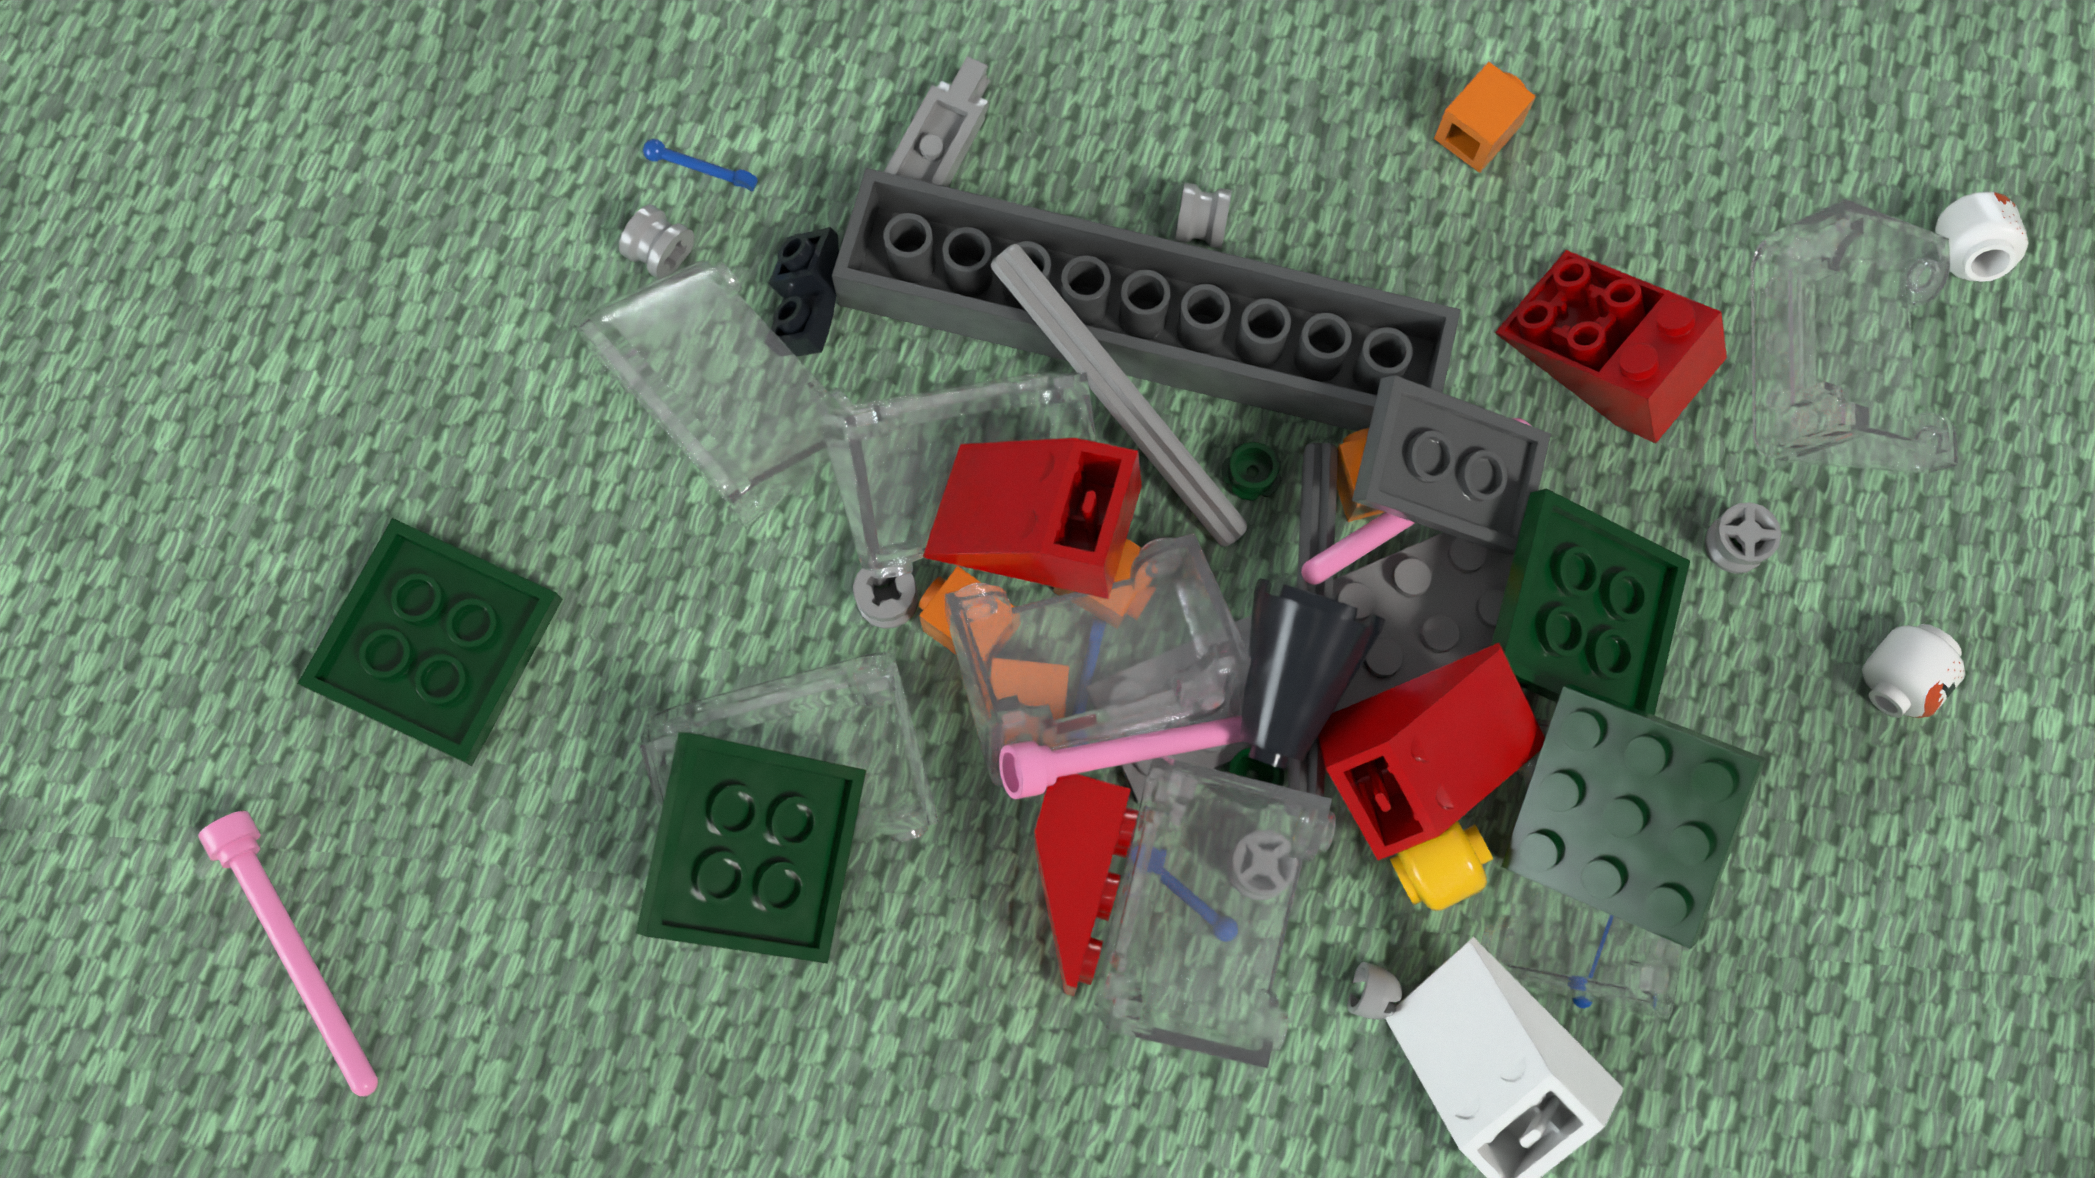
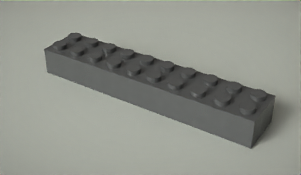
M870 168L865 169L832 274L839 306L1067 361L991 268L994 258L1010 245L1017 244L1126 376L1353 431L1370 427L1381 378L1396 375L1443 393L1461 309Z

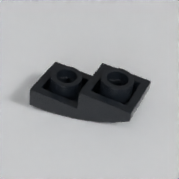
M831 227L789 236L779 249L778 261L768 284L783 300L773 315V324L764 343V347L777 359L793 358L823 351L829 334L837 297L832 274L839 255L838 234Z

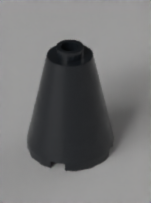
M1258 578L1253 597L1240 740L1252 744L1248 757L1286 769L1290 758L1301 761L1305 759L1381 634L1385 619L1373 614L1368 627L1355 622L1358 610L1356 607L1285 584L1283 585L1280 597L1269 594L1272 587L1270 580Z

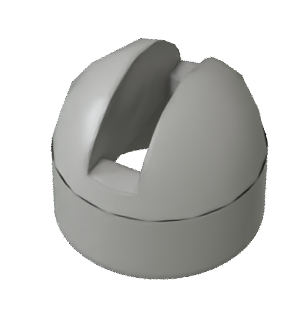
M1362 962L1356 969L1353 983L1365 982V987L1360 1000L1350 992L1347 1003L1348 1011L1367 1019L1382 1020L1393 1015L1396 1011L1394 1002L1400 1001L1402 997L1400 982L1385 968Z

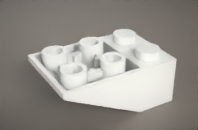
M1474 937L1396 1005V1011L1393 1015L1385 1018L1458 1148L1486 1178L1542 1177L1606 1126L1624 1090Z

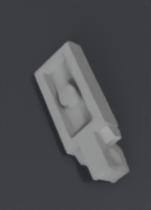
M967 56L951 85L941 81L937 87L933 85L930 87L884 172L949 187L985 120L989 101L981 97L990 82V79L987 78L988 65Z

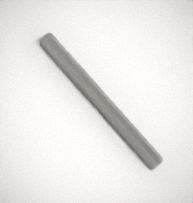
M1017 244L1007 247L993 259L991 268L1216 542L1222 547H1227L1238 540L1247 530V523L1023 249Z

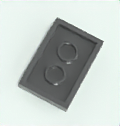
M1396 375L1381 378L1352 501L1490 549L1514 555L1530 492L1539 490L1551 433Z

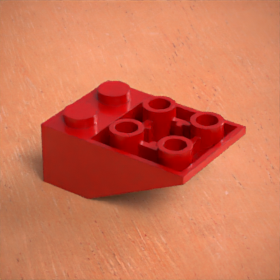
M1568 250L1560 256L1495 331V334L1614 425L1655 444L1727 358L1721 311Z
M1080 438L960 444L923 555L926 559L1109 599L1142 487L1138 450Z
M1500 643L1332 713L1318 736L1325 768L1378 861L1440 836L1541 751L1545 736Z
M1079 774L1057 777L1054 785L1047 786L1034 831L1035 853L1064 992L1072 996L1075 995L1078 982L1088 985L1092 984L1103 945V940L1091 937L1096 918L1109 921L1121 875L1109 872L1113 855L1126 858L1139 810L1126 807L1131 789Z

